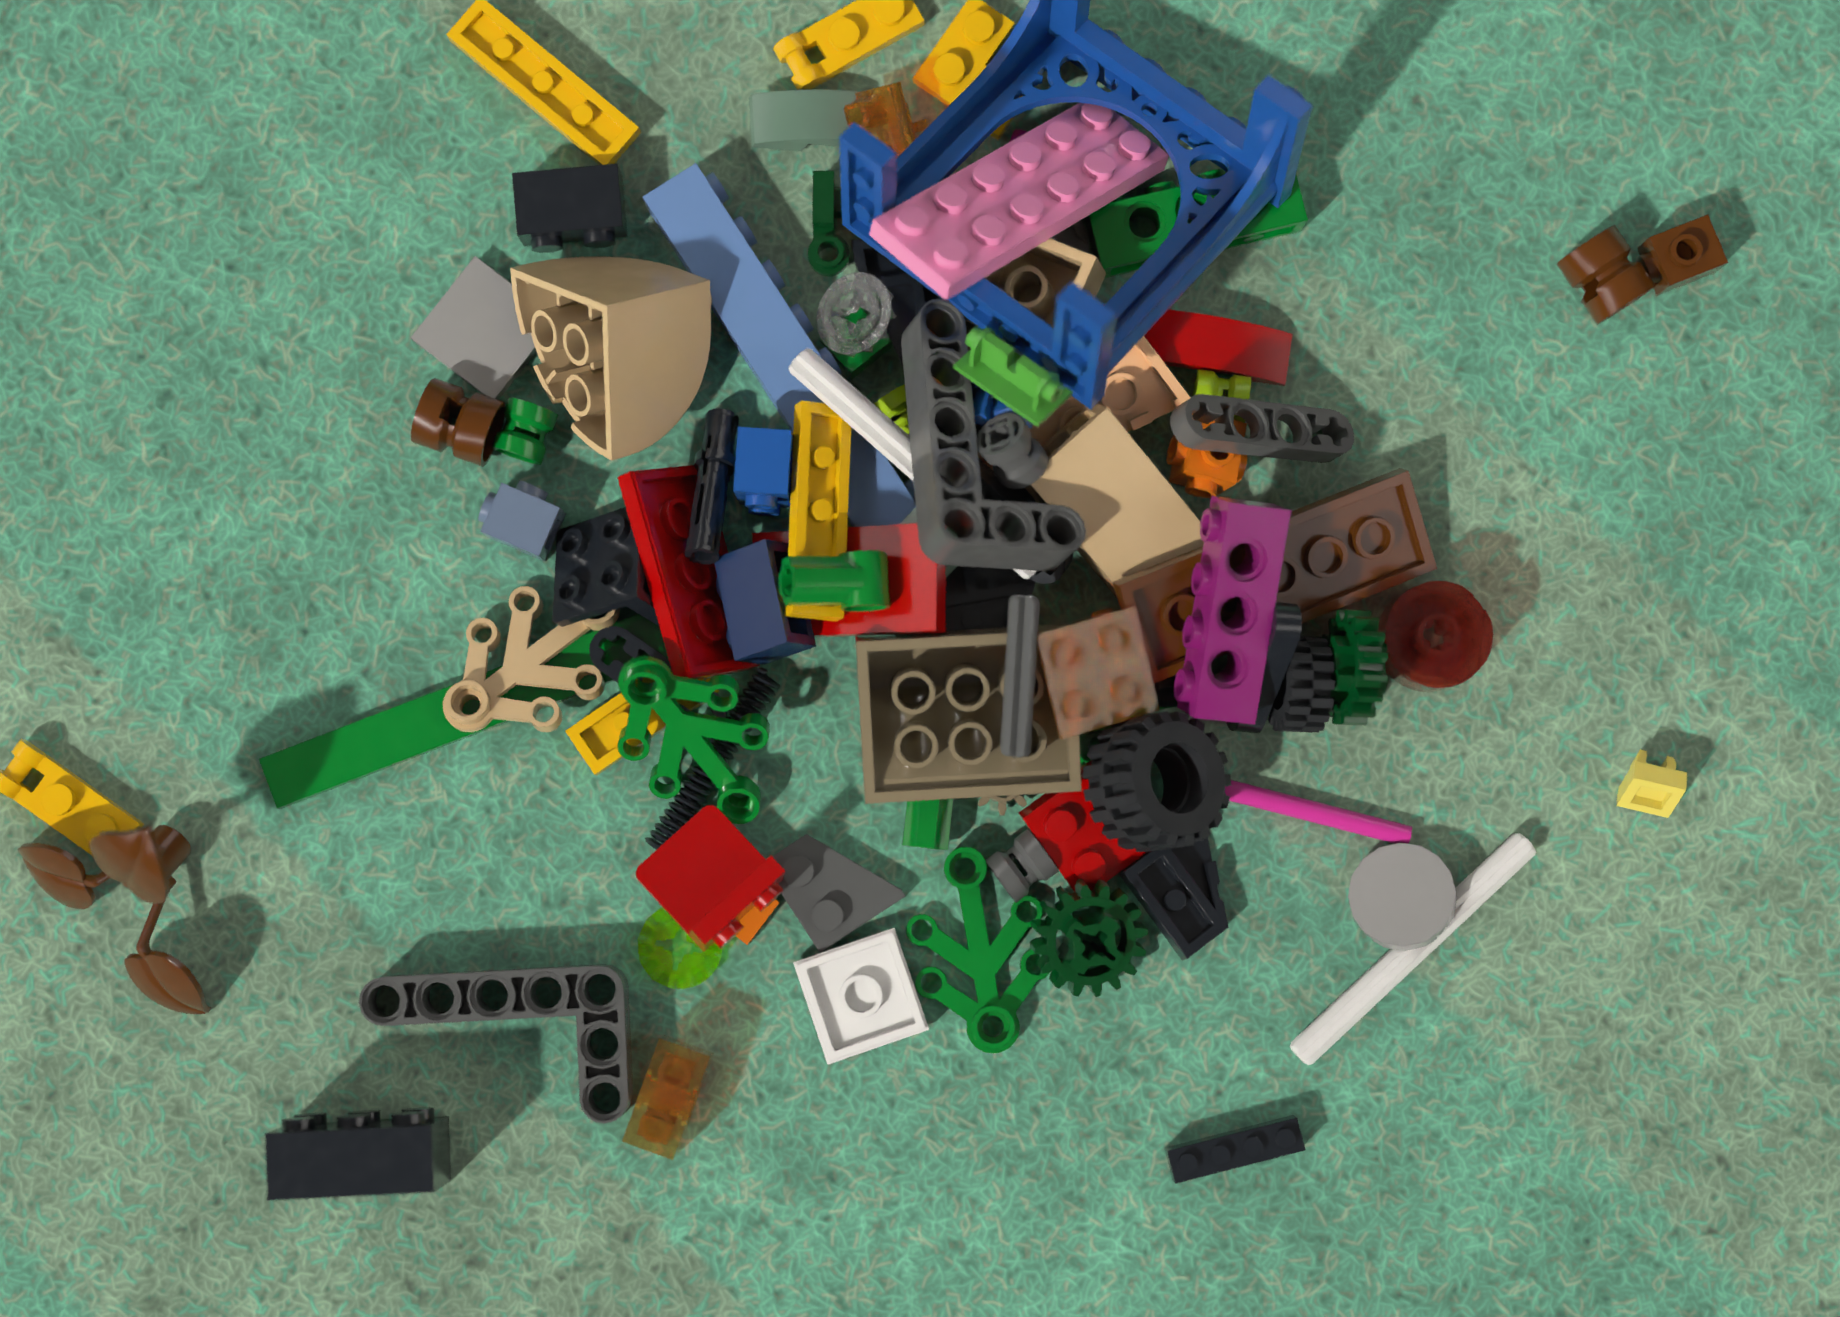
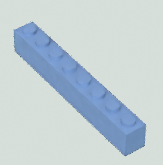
M695 163L644 195L643 200L689 273L710 280L711 308L782 419L793 432L795 404L802 400L824 403L790 373L789 367L796 356L804 349L809 348L839 374H842V371L826 347L817 351L807 334L813 331L814 328L800 305L796 303L789 307L780 294L779 290L786 285L773 263L768 259L761 264L751 249V246L756 244L757 240L743 217L739 216L733 220L722 203L729 200V197L713 172L704 176ZM851 427L848 521L852 527L900 524L916 508L914 482L909 479L903 483L892 467L894 464Z

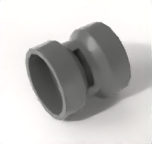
M1005 413L990 419L981 427L976 438L978 452L987 463L993 465V471L1002 485L1008 489L1017 490L1033 484L1043 475L1048 465V456L1041 444L1036 439L1031 438L1030 429L1022 417L1015 413Z
M1029 829L1014 839V846L1006 852L997 851L985 860L1015 903L1029 894L1030 886L1037 880L1046 881L1059 872L1049 855ZM1016 858L1027 873V876L1024 877L1012 860Z

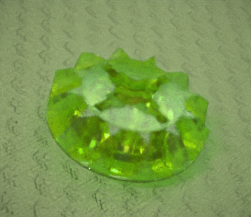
M662 907L646 919L638 936L639 962L650 978L671 989H686L697 986L714 973L720 963L723 948L720 949L714 943L705 952L684 954L682 962L678 964V969H674L673 951L665 949V946L657 945V941L675 939L681 927ZM686 934V940H687V942L692 943V944H695V947H699V946L688 936V934Z

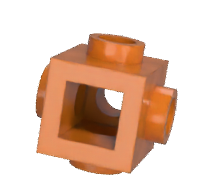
M1215 420L1209 424L1201 423L1203 429L1215 423ZM1233 420L1238 433L1245 437L1247 423ZM1173 435L1166 456L1167 464L1172 465L1169 482L1185 486V492L1189 495L1211 498V496L1219 495L1234 486L1242 479L1247 465V455L1191 449L1181 444Z

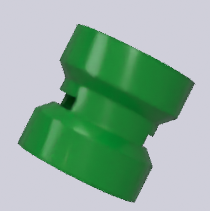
M509 397L504 409V415L507 420L504 429L496 433L492 449L531 464L541 465L546 452L543 442L546 434L553 431L558 414L534 403Z

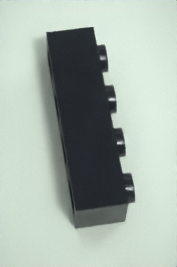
M1294 1115L1164 1148L1172 1180L1175 1184L1306 1150L1298 1119Z

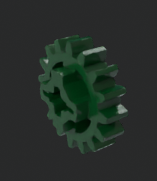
M1337 610L1336 619L1330 618L1328 620L1329 634H1322V637L1328 641L1327 647H1331L1332 656L1330 662H1334L1335 669L1331 674V680H1335V690H1331V697L1334 699L1333 706L1328 708L1333 724L1367 725L1368 717L1374 718L1376 716L1375 702H1382V693L1385 692L1388 685L1389 676L1386 673L1385 663L1388 659V653H1386L1388 648L1384 641L1386 637L1385 632H1378L1380 620L1378 617H1372V611Z
M1077 879L1075 892L1069 894L1062 886L1057 887L1056 892L1059 901L1055 905L1045 900L1040 903L1047 914L1045 920L1034 919L1031 922L1034 930L1041 934V937L1029 941L1034 953L1042 955L1035 962L1043 974L1051 972L1049 980L1056 988L1059 989L1068 981V989L1073 996L1079 997L1084 985H1088L1095 997L1101 996L1102 983L1109 982L1111 986L1118 990L1121 988L1118 975L1122 971L1131 975L1137 973L1136 968L1130 962L1132 956L1140 957L1146 955L1144 947L1136 941L1137 938H1142L1148 934V929L1142 922L1135 921L1142 914L1140 908L1134 902L1126 904L1129 896L1119 887L1110 894V887L1104 880L1098 879L1094 889L1090 890L1083 879ZM1090 906L1088 909L1076 911L1082 907ZM1121 926V939L1119 946H1117L1115 933ZM1058 929L1062 931L1063 939L1062 944L1057 949L1060 952L1059 955L1056 951ZM1078 929L1083 934L1088 933L1092 936L1097 935L1096 938L1103 946L1100 947L1093 941L1091 943L1087 940L1081 941V938L1074 930Z

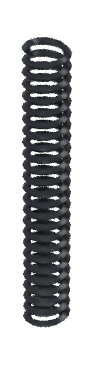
M762 667L756 668L759 675H752L754 682H747L750 689H742L745 696H738V700L741 703L737 702L734 707L736 710H729L731 717L727 716L726 718L739 721L741 717L748 713L761 715V712L756 708L762 711L766 710V706L761 701L768 704L771 703V700L767 695L776 696L775 691L770 687L780 689V685L766 674L768 672L767 669ZM748 728V729H746L745 731L750 732V731H753V730H752V728ZM710 738L711 743L715 746L714 748L729 765L726 759H734L731 752H739L738 748L733 744L734 742ZM697 766L692 767V771L696 775L688 773L687 777L693 783L687 780L682 781L683 786L687 789L681 787L679 793L682 796L676 795L673 797L677 803L668 802L669 807L674 810L664 809V813L669 818L659 816L660 821L664 825L660 823H655L654 825L661 833L655 830L650 831V835L656 840L650 837L645 838L646 842L657 850L691 819L689 816L693 817L697 814L694 809H702L699 802H706L704 795H711L707 787L716 788L715 784L701 768Z

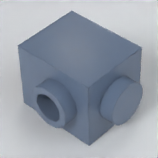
M519 480L516 488L501 483L497 494L490 492L483 502L478 520L484 523L480 532L488 538L546 561L566 513L560 507L545 501L548 492Z

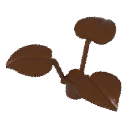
M159 825L154 831L152 826H145L129 831H104L96 834L90 841V850L96 863L103 870L96 875L86 874L81 861L59 847L43 843H25L18 849L27 869L38 885L53 899L65 906L75 909L91 907L96 901L95 893L91 887H98L110 878L122 882V885L125 888H129L137 897L152 903L153 905L136 946L138 954H129L124 961L130 978L143 994L165 1008L186 1014H205L212 1009V1007L207 1006L203 990L192 972L178 959L165 952L152 951L149 945L164 902L169 896L170 890L176 884V880L172 875L191 854V846L180 832L172 827Z

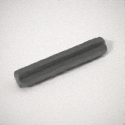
M1014 595L1009 599L1000 744L1002 754L1008 757H1026L1031 752L1040 602L1037 597L1030 595Z

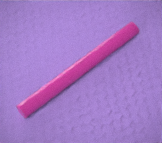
M1231 780V786H1225V794L1230 797L1229 801L1394 844H1409L1411 839L1412 826L1235 780Z

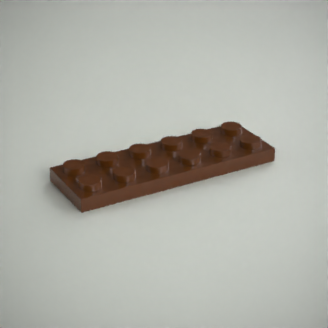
M1402 468L1393 470L1291 511L1276 602L1297 604L1301 610L1302 623H1305L1436 570V562L1409 470ZM1243 543L1235 546L1229 555L1231 569L1239 566L1244 560L1245 547ZM1203 546L1112 582L1144 681L1151 685L1176 675L1184 667L1187 648L1183 645V627L1187 617L1192 616L1195 595L1191 589V578L1196 563L1201 562ZM1235 597L1229 598L1223 603L1220 610L1222 622L1229 620L1234 615L1237 606ZM1222 651L1218 653L1214 659L1226 655L1227 652Z

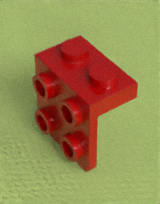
M707 805L637 867L636 878L701 950L705 952L714 943L720 949L729 943L744 928L739 920L754 906L760 912L768 907L784 891L779 883L784 879L786 871L771 855L765 859L716 806Z

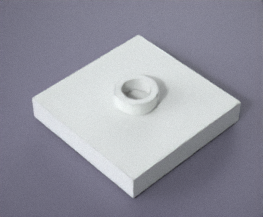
M895 927L793 962L827 1064L929 1030Z

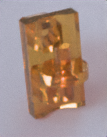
M901 82L855 93L856 100L844 107L848 127L855 122L895 151L897 157L916 139L915 133L924 131L929 126L927 119L912 122Z

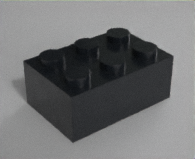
M434 1107L402 1109L401 1113L391 1114L392 1119L383 1120L380 1117V1110L347 1112L348 1115L337 1116V1122H327V1113L295 1114L294 1118L282 1119V1127L265 1133L267 1201L435 1192L451 1181L449 1116L434 1117Z

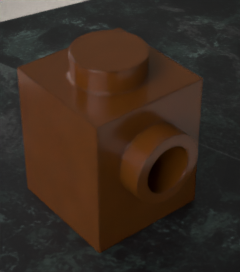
M1708 214L1653 235L1637 247L1639 256L1636 257V262L1642 264L1656 285L1654 290L1657 296L1714 274L1728 263Z

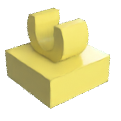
M1640 750L1619 786L1617 806L1669 818L1686 792L1687 772L1676 770V761L1670 756L1666 757L1661 766L1649 764L1646 762L1647 751Z

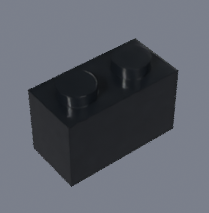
M618 164L512 173L517 236L523 246H532V251L538 253L557 252L564 248L563 243L584 241V246L588 248H605L615 245V238L628 237L623 177Z

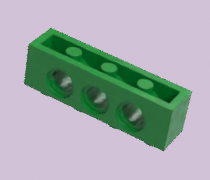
M1215 169L1204 172L1197 177L1214 179L1221 177L1226 172L1223 169ZM1297 175L1295 176L1292 192L1288 199L1279 208L1268 202L1225 249L1302 231L1308 218ZM1165 181L1151 185L1144 189L1145 195L1125 199L1123 194L1085 217L1084 220L1093 256L1098 258L1105 270L1106 275L1104 278L1137 271L1167 238L1174 226L1180 208V186L1176 187L1174 181ZM1195 193L1193 199L1202 206L1206 202L1207 195ZM1136 217H1146L1155 224L1157 233L1149 238L1138 237L1131 231L1129 222Z

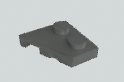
M807 834L772 856L786 871L784 879L779 883L784 889L781 894L819 952H822L905 897L902 889Z

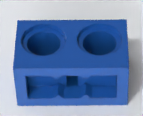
M738 427L733 492L740 505L749 507V514L779 516L780 507L790 508L793 450L792 430Z

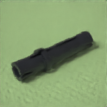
M711 409L706 413L701 450L695 454L694 467L698 471L684 555L686 558L690 557L689 561L697 564H713L719 560L720 538L724 523L730 476L735 473L736 457L734 456V443L739 425V416H734V412L727 409Z

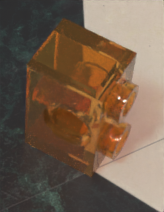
M666 1035L660 1037L622 1142L673 1160L679 1153L714 1052Z

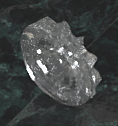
M855 272L839 278L826 290L819 303L817 328L821 339L831 350L853 358L861 352L873 353V345L879 339L889 338L886 328L890 319L896 318L891 308V301L895 296L886 288L882 280L868 273ZM859 307L870 312V315L866 316V318L859 319L857 324L842 317L858 312Z

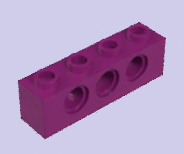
M1211 496L1210 508H1207L1202 515L1200 522V536L1202 541H1204L1201 562L1196 563L1191 578V589L1195 595L1192 616L1187 617L1182 635L1183 645L1187 648L1184 667L1177 672L1174 682V696L1176 701H1178L1177 708L1193 718L1254 725L1256 723L1291 514L1289 509L1272 503ZM1243 543L1245 547L1244 560L1239 566L1231 569L1229 555L1235 546ZM1235 597L1237 606L1234 615L1229 620L1222 622L1220 610L1223 603L1229 598ZM1226 651L1228 661L1225 668L1217 674H1212L1211 664L1214 657L1218 653Z

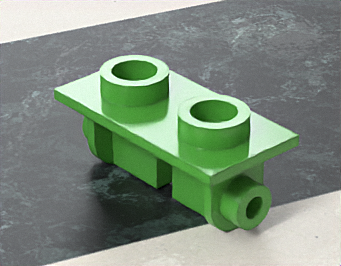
M976 326L969 332L965 344L971 349L953 365V369L1036 427H1039L1073 393L1059 382V375L1054 371L1048 372L1026 356L1017 354L1013 347L995 336V331L990 327L982 329Z

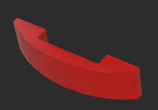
M1168 309L1144 335L1167 366L1208 370L1228 375H1241L1251 377L1252 382L1279 386L1286 385L1292 341L1291 333L1224 317Z

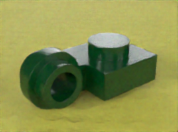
M813 171V240L808 248V260L812 269L823 276L840 274L845 270L850 260L848 244L841 236L835 234V219H842L841 187H835L834 171ZM826 248H833L839 253L837 258L830 262L822 260L819 254Z

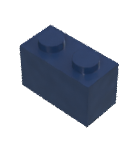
M764 539L721 555L719 560L714 563L717 574L716 590L723 603L728 627L726 638L730 649L733 651L734 661L765 665L816 647L811 619L785 616L786 605L782 595L779 594L778 575L781 571L782 559L788 557V543Z

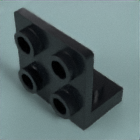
M626 507L558 531L552 616L554 623L563 627L627 606L659 626Z

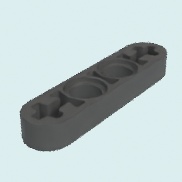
M1198 394L1176 407L1170 416L1171 429L1177 440L1185 447L1195 450L1328 463L1349 451L1354 443V432L1350 422L1340 412L1332 409ZM1234 415L1240 416L1248 424L1250 429L1249 439L1240 435L1233 423ZM1215 420V423L1203 429L1201 423L1209 424ZM1277 420L1283 421L1291 429L1293 434L1292 443L1285 441L1280 436L1277 429ZM1322 429L1323 435L1318 434L1312 438L1313 434Z

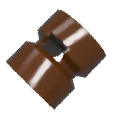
M1615 225L1597 234L1556 264L1572 288H1582L1585 293L1581 302L1597 325L1656 287L1640 262H1630L1627 257L1631 248Z
M433 378L426 386L418 403L412 423L411 441L438 452L451 447L456 458L484 467L494 452L492 444L496 433L503 427L506 404L503 401L477 392L470 398H467L462 387ZM453 418L457 419L455 426L451 425Z

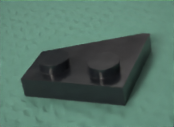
M1208 837L1203 841H1196L1194 845L1149 851L1119 874L1181 960L1188 959L1229 928L1224 902L1220 899L1218 893L1220 880L1216 861H1212Z

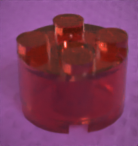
M1429 581L1417 585L1394 598L1379 618L1378 632H1385L1386 637L1384 641L1388 648L1386 652L1388 653V659L1385 662L1386 673L1402 686L1414 691L1437 692L1467 681L1483 666L1491 652L1493 626L1486 609H1483L1469 590L1453 582ZM1432 625L1434 626V633L1438 636H1443V643L1433 647V649L1431 648L1430 641L1423 637V632L1432 628Z

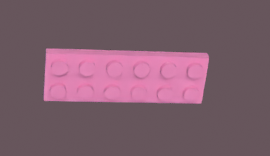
M1078 103L876 217L872 222L870 236L941 297L948 300L1165 169L1169 155L1114 110L1093 104Z

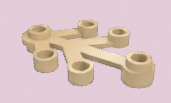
M529 586L516 588L510 594L508 601L512 614L503 667L486 679L489 653L498 647L501 635L492 620L488 618L473 620L466 629L469 647L463 680L451 686L443 700V712L446 719L454 728L463 732L479 731L485 728L493 719L532 723L534 728L540 732L554 731L561 724L563 717L562 711L554 699L539 697L533 702L501 698V696L514 686L522 685L575 691L578 697L584 700L598 698L605 689V680L597 667L585 664L577 668H568L544 664L589 630L600 631L603 628L614 625L619 617L620 608L607 612L601 618L591 617L563 627L558 625L529 647L533 620L537 619L542 613L543 602L534 588ZM530 596L535 599L531 609L527 611L517 609L518 601L522 597ZM484 628L491 629L492 635L488 641L484 643L475 641V635L479 630ZM594 675L597 677V682L593 688L584 690L579 687V682L584 676ZM472 699L480 701L479 709L475 713L467 715L462 712L463 706L467 701ZM551 707L554 709L553 717L549 721L540 722L536 720V715L541 708Z

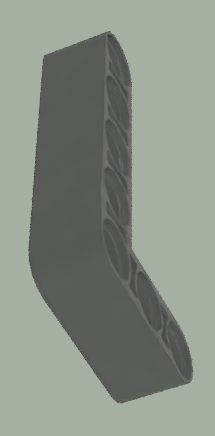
M932 299L924 304L906 327L901 340L918 539L921 550L927 558L934 563L942 565L1034 571L1054 570L1082 545L1086 537L1084 521L1076 511L1062 505L982 500L971 381L953 369V365L968 352V346L965 344L967 337L966 324L963 314L951 302L944 299ZM929 329H931L933 332H935V333L937 334V336H935L933 333H931ZM932 377L939 380L943 386L935 382V380ZM936 426L945 430L948 436L941 433ZM941 476L946 477L952 483L953 487L945 483ZM945 526L953 529L958 538L949 534ZM997 529L1006 535L1008 541L999 535ZM1048 533L1055 537L1058 544L1051 540Z
M597 964L391 975L371 980L360 993L359 1006L361 1013L369 1022L381 1026L576 1016L579 1098L582 1111L594 1122L606 1124L621 1117L632 1104L633 1075L629 986L623 972L613 965ZM597 974H605L615 983L616 993L613 1000L608 1004H600L590 996L589 983ZM543 977H552L561 986L562 996L559 1003L554 1007L545 1006L537 999L536 986ZM491 979L500 981L507 988L508 999L500 1010L490 1008L483 1000V988ZM438 982L448 985L453 991L454 1002L446 1013L437 1011L430 1003V991ZM385 985L394 988L400 997L399 1008L393 1015H386L377 1007V993ZM599 1028L609 1029L617 1037L618 1049L612 1057H601L592 1049L591 1038ZM603 1082L611 1083L619 1090L621 1100L616 1110L604 1111L596 1105L593 1094L597 1084Z

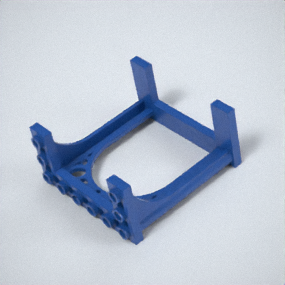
M1030 0L1010 36L986 68L898 157L895 151L855 122L839 136L842 225L938 297L944 299L870 236L873 219L949 177L1000 125L1027 110L1055 103H1087L1115 110L1141 124L1162 144L1174 164L1180 185V208L1174 226L1164 242L1105 305L1071 282L1057 296L1053 329L986 278L981 279L947 300L980 328L990 327L993 329L995 336L1013 347L1020 356H1026L1048 372L1054 371L1059 375V382L1073 392L1072 396L1092 410L1105 396L1107 376L1268 202L1279 208L1291 195L1313 105L1307 102L1298 90L1288 85L1284 86L1268 75L1254 90L1246 127L1240 120L1234 117H1227L1207 103L1204 96L1197 90L1190 87L1186 88L1167 75L1156 61L1143 58L1130 49L1116 33L1107 29L1103 30L1089 20L1090 0ZM1066 61H1070L1087 73L1086 82L1081 86H1069L1061 78L1059 70ZM1047 72V81L1050 88L1047 90L1035 88L1034 86L1043 83L1042 74ZM1100 82L1110 89L1111 92L1102 90L1097 86V83ZM1178 139L1193 149L1188 150L1178 143ZM1210 160L1226 173L1219 178L1203 179L1195 176L1191 172L1190 167L1198 161ZM1195 193L1207 195L1204 205L1200 206L1193 199ZM1188 219H1194L1190 224H1188Z

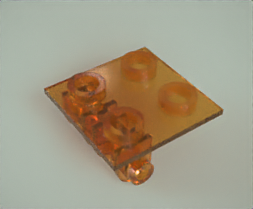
M1136 606L1114 612L1111 608L1098 610L1091 613L1092 618L1038 633L1037 646L1060 740L1159 710Z

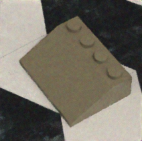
M1069 624L1038 626L1031 752L1026 757H1008L1003 755L1000 750L1008 627L949 630L941 633L855 636L865 804L1082 791L1074 629Z

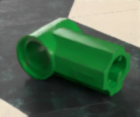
M861 550L841 553L838 557L788 556L782 559V567L778 575L779 594L782 595L785 605H840L842 611L849 612L876 611L890 607L887 553L884 551Z
M954 799L907 801L902 845L948 850Z

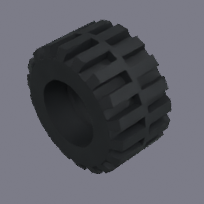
M1164 711L1120 720L1113 723L1112 728L1104 729L1097 736L1100 744L1091 745L1087 756L1091 759L1092 763L1089 766H1084L1083 778L1089 780V789L1083 791L1085 802L1092 801L1094 809L1090 812L1094 823L1102 822L1104 824L1102 833L1109 840L1118 838V846L1124 849L1149 852L1194 845V842L1203 841L1211 835L1209 828L1219 826L1223 819L1219 810L1228 808L1230 797L1225 794V786H1231V775L1225 774L1223 764L1228 763L1225 751L1218 752L1216 745L1219 740L1213 732L1204 733L1205 724L1197 718L1188 719L1187 713L1179 711L1169 713ZM1153 761L1159 768L1163 779L1161 803L1156 798L1151 785L1150 772Z

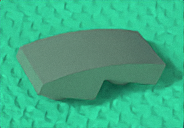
M825 89L785 90L756 93L749 97L751 147L802 151L807 144L840 147L839 136L853 122L863 128L861 91Z

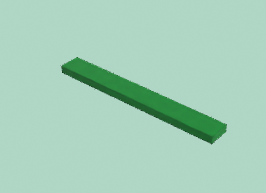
M636 614L612 625L626 629L668 659L660 627L640 614ZM594 630L584 634L544 665L577 668L585 664L595 666L590 658L589 648L593 637L598 631ZM620 637L615 643L606 640L602 644L601 648L607 653L603 661L605 664L610 665L612 661L618 660L625 665L629 660L633 659L623 649L626 643L624 638ZM641 651L640 656L650 657L648 653ZM503 666L487 671L486 679ZM600 671L605 680V685L614 682L612 678ZM594 675L584 676L579 682V687L584 690L593 688L597 682V677ZM450 685L260 758L259 761L277 809H282L509 721L493 719L485 728L475 732H463L454 728L448 722L443 712L445 694L453 686ZM516 685L502 695L501 698L533 702L539 697H550L559 703L577 696V694L572 690ZM475 699L467 701L463 706L462 712L467 715L475 713L479 709L480 701Z

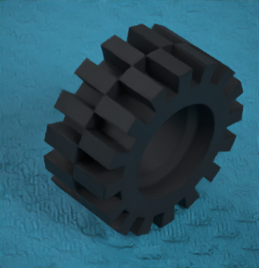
M1300 636L1269 714L1268 721L1270 725H1273V730L1319 733V731H1323L1325 728L1324 722L1329 721L1330 714L1328 708H1332L1334 700L1331 697V690H1335V680H1331V674L1335 669L1334 662H1330L1332 656L1331 647H1327L1328 641L1323 637Z

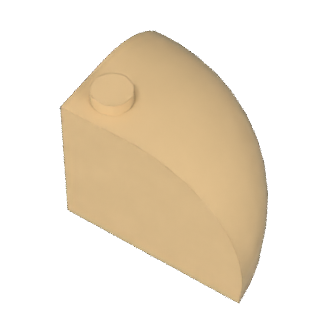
M623 257L559 258L510 268L513 298L522 335L531 333L535 349L541 361V364L535 365L533 368L552 404L562 402L571 417L576 421L572 423L571 429L578 437L602 456L615 460L648 448L665 436L679 422L697 394L709 358L712 306L710 280L670 265Z

